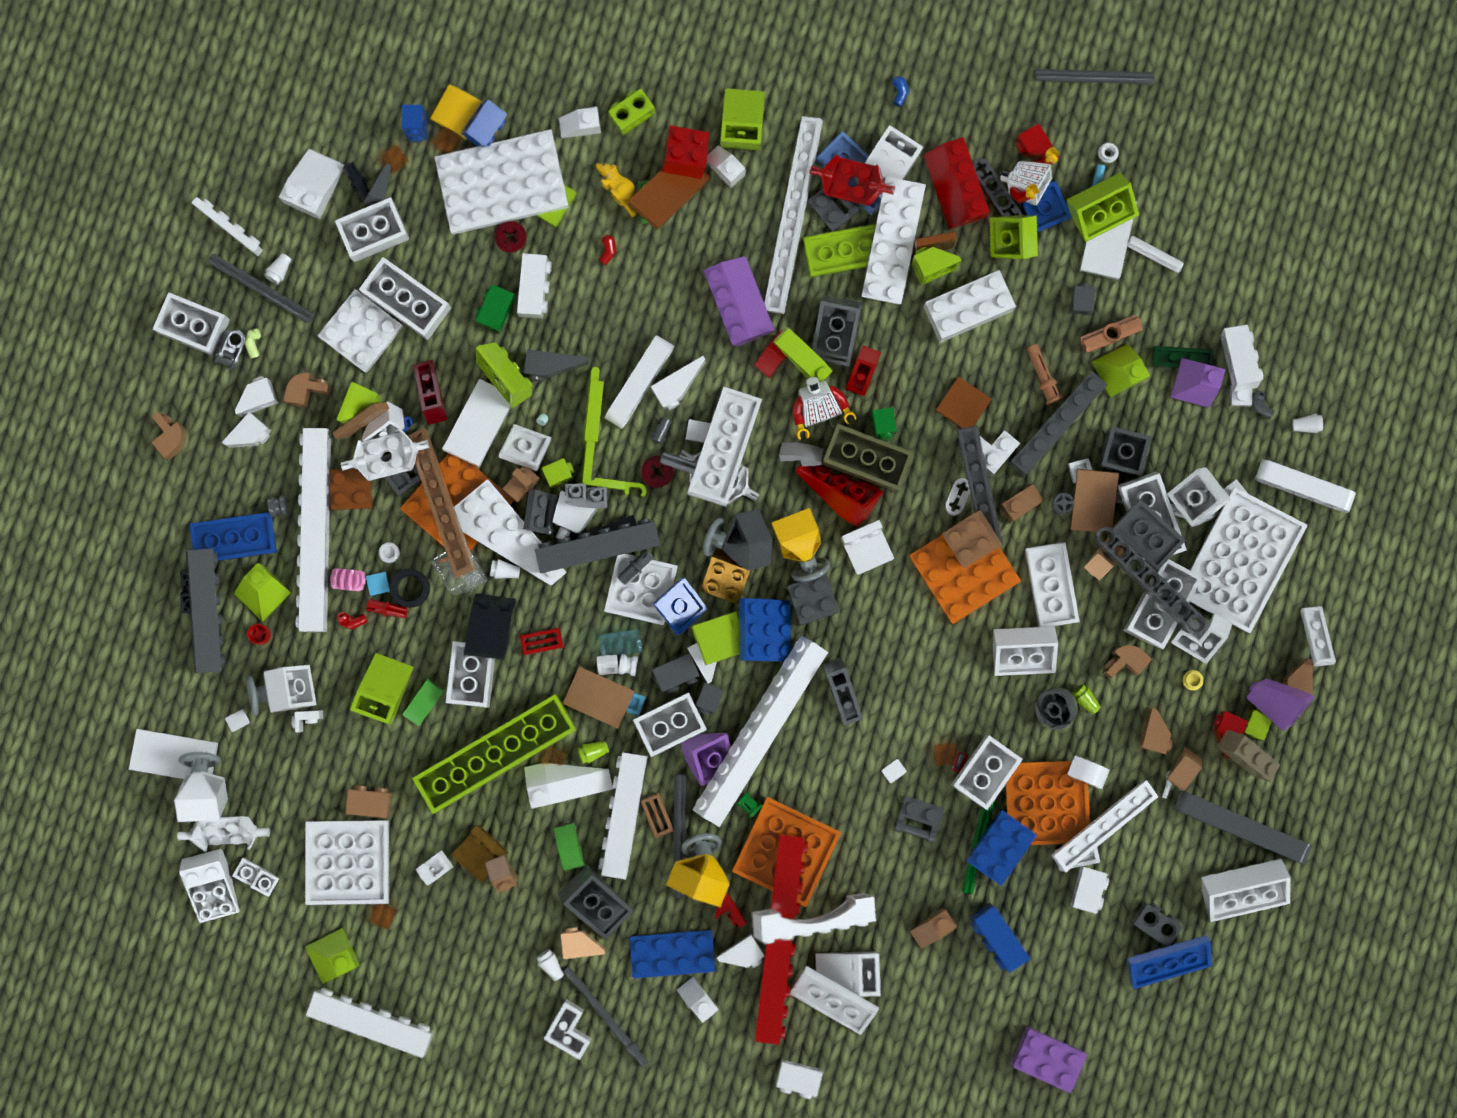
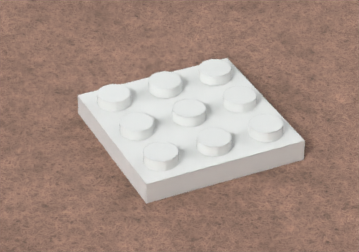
M354 289L319 333L318 337L363 372L367 373L404 326L358 290Z
M629 554L617 555L604 612L664 626L665 620L653 606V603L674 584L678 566L651 560L641 570V574L638 573L624 585L617 577L630 564L629 562L634 561L638 556Z

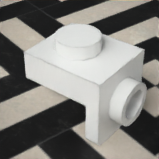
M441 850L419 866L416 871L421 880L428 886L454 866Z

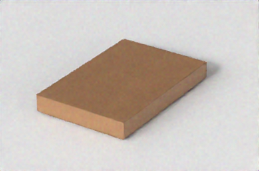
M1077 469L1071 530L1097 532L1102 527L1112 528L1119 477L1118 472Z
M579 667L563 704L619 729L635 691Z

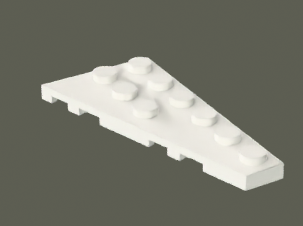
M488 479L454 507L462 531L549 585H553L567 573L562 568L540 574L535 549H539L538 544H542L532 531L523 529L524 521Z

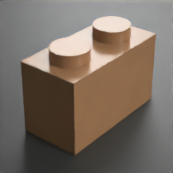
M354 785V789H348L346 814L389 818L392 793L387 792V788L375 787V791L367 790V786Z

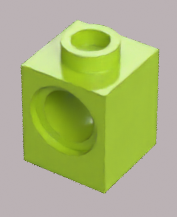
M564 458L542 467L551 489L572 480V473H575L571 462L566 463Z
M1258 708L1256 710H1249L1245 719L1248 721V724L1243 734L1258 741H1264L1272 721Z

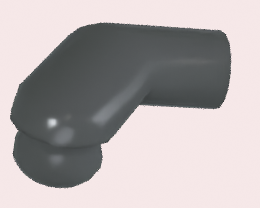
M1258 390L1252 395L1253 409L1260 415L1271 419L1275 410L1265 406L1264 397L1266 395L1263 391Z

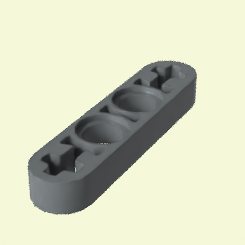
M982 158L975 160L973 165L980 186L999 216H1010L1008 211L1005 214L1003 213L1010 206L1012 207L1010 210L1012 216L1022 215L990 163ZM978 164L980 166H985L984 173L987 177L984 180H982V178L984 177L982 171H976ZM989 180L995 181L997 188L989 190L986 187V182ZM999 197L1007 199L1008 204L1005 207L997 204Z

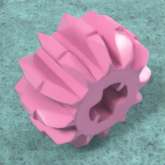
M339 568L333 569L330 576L333 589L351 591L363 590L366 579L363 571Z

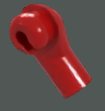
M604 235L601 238L605 252L598 260L605 266L617 252L616 241L610 235Z
M340 612L336 617L339 625L350 630L368 623L364 613L354 618L345 612Z

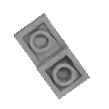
M784 442L781 445L779 457L781 462L801 460L802 466L822 465L824 449L804 443Z
M586 483L565 484V502L569 505L585 508H608L607 487L586 488Z

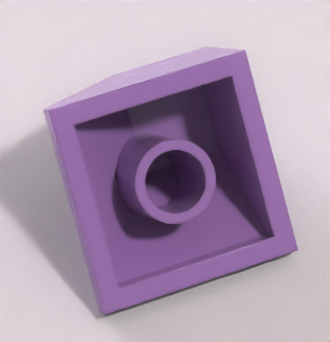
M1181 358L1170 397L1210 408L1220 390L1226 369Z
M727 733L698 734L681 742L685 760L701 786L711 781L731 747Z

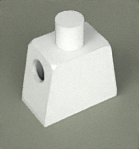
M561 490L553 517V523L560 526L556 538H568L571 532L580 535L598 508H585L566 504L565 492Z

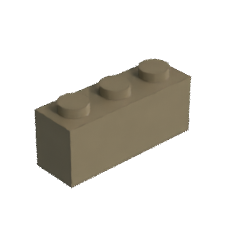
M1227 730L1218 745L1222 752L1253 777L1271 782L1280 766L1277 761L1243 734Z

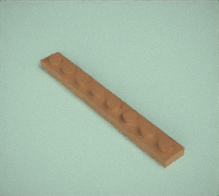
M421 428L408 435L412 442L416 443L428 440L430 448L418 451L415 464L453 574L459 578L476 568L428 432L425 428Z

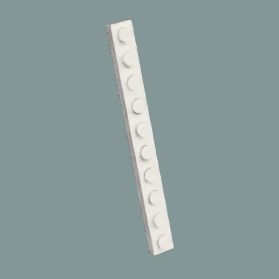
M802 116L764 302L769 313L783 315L785 313L812 174L809 171L811 166L815 164L823 124L821 118Z

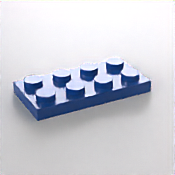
M269 512L190 524L193 550L213 549V553H217V561L277 553L273 517L270 516Z
M712 929L630 936L633 979L715 972Z
M1208 935L1196 937L1182 943H1175L1166 948L1155 949L1152 952L1129 958L1128 966L1132 988L1137 989L1211 967V942Z

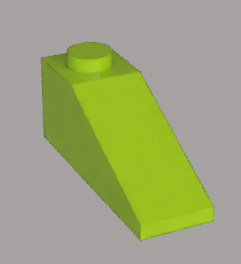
M788 327L773 341L807 379L816 377L821 382L831 374V368Z

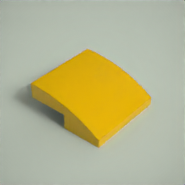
M449 84L430 120L467 139L461 132L482 101Z

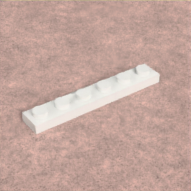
M1143 780L1051 856L1061 870L1067 872L1158 798V795L1148 781Z

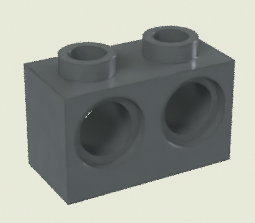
M1143 902L1130 923L1163 946L1169 947L1182 929L1177 924L1179 920L1170 914L1166 917L1160 913L1161 908L1153 902L1150 904ZM1147 912L1153 914V919L1149 923L1144 921V915ZM1169 924L1170 932L1163 935L1161 932L1162 926Z

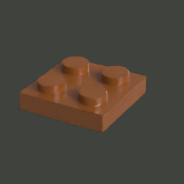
M355 468L344 471L342 469L329 470L332 511L373 509L372 480L368 481Z

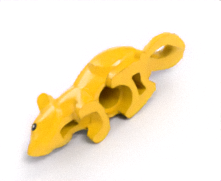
M596 163L597 171L606 178V180H601L602 186L606 190L611 189L612 198L620 206L623 205L631 217L636 216L637 212L628 205V201L636 194L633 183L618 173L616 165Z

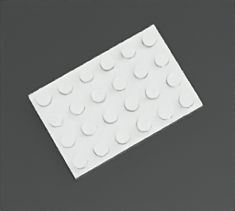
M551 129L491 143L490 146L486 145L483 148L478 146L435 156L452 235L569 208Z
M1233 487L1229 494L1231 500L1221 509L1190 568L1191 572L1202 577L1190 603L1213 615L1217 614L1232 623V625L1247 633H1251L1308 525Z

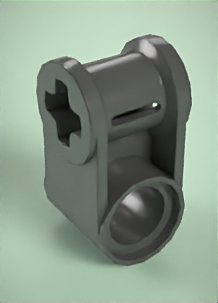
M226 330L214 351L212 362H219L228 366V369L233 370L245 342L243 333L237 330ZM232 334H235L237 338L234 344L230 342Z

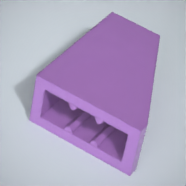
M1267 678L1261 682H1254L1249 688L1251 692L1246 697L1283 731L1296 722L1315 698L1310 693Z

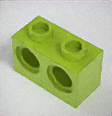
M640 88L638 91H631L622 102L617 101L611 105L608 113L610 119L624 136L654 115L655 107ZM640 101L644 103V106L642 108H635L634 104ZM620 113H626L628 115V117L624 120H620L617 118V116Z

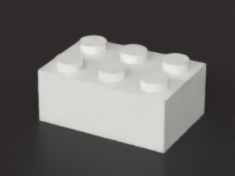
M391 197L335 220L348 254L354 263L410 240Z
M168 292L152 330L213 356L230 319L221 313Z
M453 641L446 703L490 707L495 659L464 655L465 643Z
M689 693L633 720L651 757L707 730Z

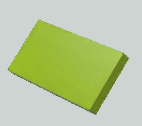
M876 224L803 237L810 278L867 267Z

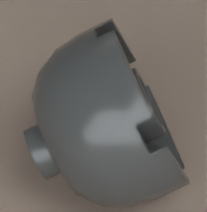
M1061 687L1051 688L1040 694L1035 710L1041 723H1046L1053 730H1061L1070 725L1076 718L1078 705L1074 695L1068 690Z

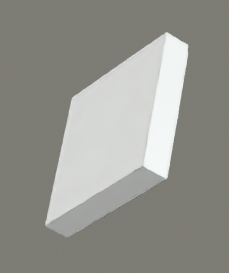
M513 424L499 453V458L537 471L551 442V437Z

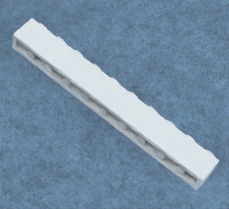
M303 428V434H300V445L303 446V454L299 456V464L302 466V474H299V485L302 486V494H299L298 503L301 506V514L298 515V526H301V534H298L297 543L300 547V555L297 556V566L300 567V575H297L296 582L300 590L299 595L296 597V606L299 607V616H296V628H299V632H327L331 431L328 428Z
M800 636L789 656L783 662L779 672L773 678L769 688L763 694L759 704L751 713L746 725L740 731L736 741L730 747L729 752L719 765L713 778L707 784L703 794L697 800L693 811L713 824L721 826L828 653L826 650L813 641Z

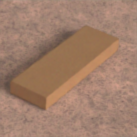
M385 402L373 403L333 431L335 439L350 437L389 410L388 404Z

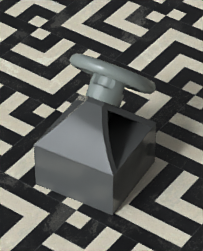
M759 509L736 514L728 533L724 532L725 522L722 518H717L712 523L703 545L705 556H711L718 547L723 549L729 557L747 571L771 565L772 537Z

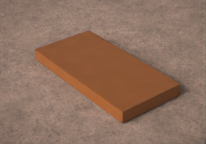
M661 170L628 201V205L658 230L705 186L711 177L705 172L702 179L664 173Z

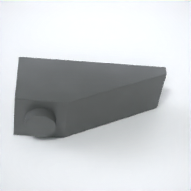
M527 349L524 374L531 381H540V379H548L586 366L589 360L588 357Z
M839 657L823 663L822 667L843 725L845 726L863 719L842 658Z

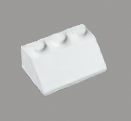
M1055 626L993 629L992 645L995 676L1056 673L1058 639Z
M985 735L951 786L988 810L1023 759L990 735Z

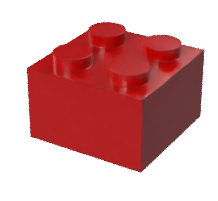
M670 125L665 140L662 172L702 179L706 168L709 132Z

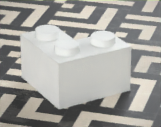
M1005 430L992 445L980 436L990 477L996 473L1020 444Z
M1214 614L1206 623L1204 630L1199 633L1190 634L1179 625L1175 630L1171 643L1207 664L1227 640L1232 623ZM1191 619L1190 626L1197 630L1199 623Z
M566 999L544 1040L580 1060L592 1038L574 1028L584 1009Z

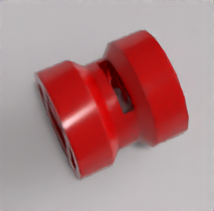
M262 624L252 625L247 633L248 639L257 645L267 644L272 636L270 629Z

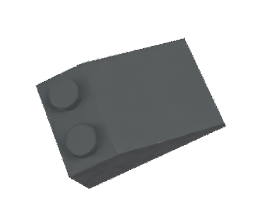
M823 295L812 350L824 362L850 367L863 303Z
M588 865L558 893L562 903L605 940L634 911Z

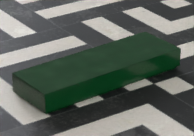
M1153 346L1151 367L1178 369L1181 358L1213 366L1214 349Z

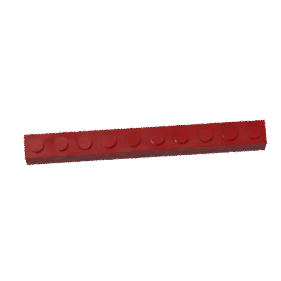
M780 832L771 909L779 912L782 918L795 920V915L800 914L801 903H797V896L802 895L803 882H799L800 874L805 872L806 862L802 861V854H807L808 841H804L805 835ZM774 939L773 943L766 944L755 1042L780 1045V1039L785 1038L786 1026H782L783 1018H787L788 1006L784 1004L785 997H790L791 985H787V979L792 977L793 965L789 964L790 956L794 957L796 947V944H792V939Z

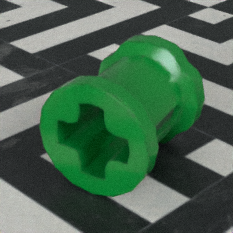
M749 791L735 804L737 807L740 806L749 814L748 817L750 819L763 806L750 796Z

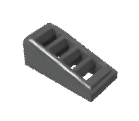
M386 164L365 198V204L371 206L385 199L391 171L390 164Z

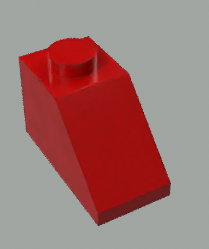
M1039 123L1019 134L1016 139L1018 151L1021 154L1023 153L1026 158L1034 160L1044 157L1046 151L1053 147Z
M782 331L770 342L754 365L769 378L787 358L773 342Z
M864 345L862 346L846 390L865 396L882 352Z
M1221 711L1213 721V725H1215L1213 731L1218 743H1220L1227 730L1243 734L1248 721L1229 712ZM1223 752L1225 758L1231 759Z

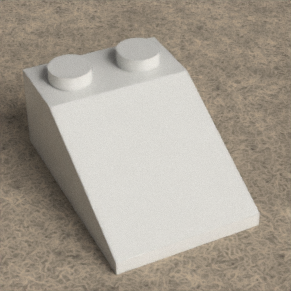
M308 149L287 179L279 198L283 203L320 219L344 171L343 166L345 165Z

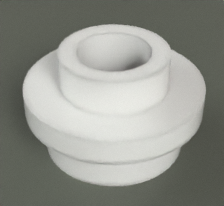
M1105 143L1099 148L1098 156L1102 162L1112 163L1118 157V149L1112 143ZM1105 151H1110L1111 156H1106Z

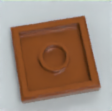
M952 231L916 239L912 250L913 255H916V251L923 247H927V249L935 247L940 250L952 249L957 239L956 232Z
M958 377L935 411L960 428H967L975 425L992 399Z

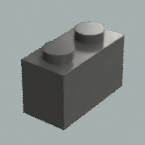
M690 653L652 669L661 691H667V694L679 690L678 686L683 683L688 686L697 682V677L700 676Z

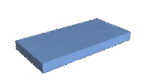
M842 131L816 157L815 161L824 168L836 155L861 163H865L869 156ZM855 177L849 181L850 187H855L858 184L854 181ZM877 197L869 206L860 205L872 216L879 209L881 198Z

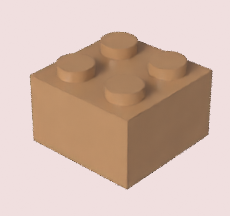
M981 510L942 533L963 569L1002 545Z

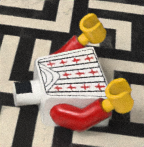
M1051 147L1046 151L1045 156L1039 160L1030 162L1020 161L1013 171L1004 169L1000 180L1008 183L1009 194L1018 203L1028 202L1037 206L1052 179L1051 163L1055 164L1058 158L1056 156H1059L1060 153L1055 147Z
M816 377L807 379V386L800 388L799 397L796 398L792 408L795 426H798L795 435L800 440L801 431H805L806 438H809V431L804 428L803 424L807 427L842 415L841 411L844 412V420L847 424H849L846 419L848 415H853L856 421V415L849 410L850 405L844 393L835 386H828L826 381L819 382Z

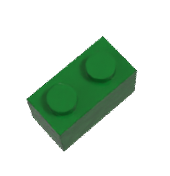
M492 284L490 289L487 288L484 293L483 300L485 301L483 306L479 307L476 311L475 318H477V324L501 334L515 302V294Z
M893 407L873 410L870 415L873 437L885 442L890 441L897 432Z

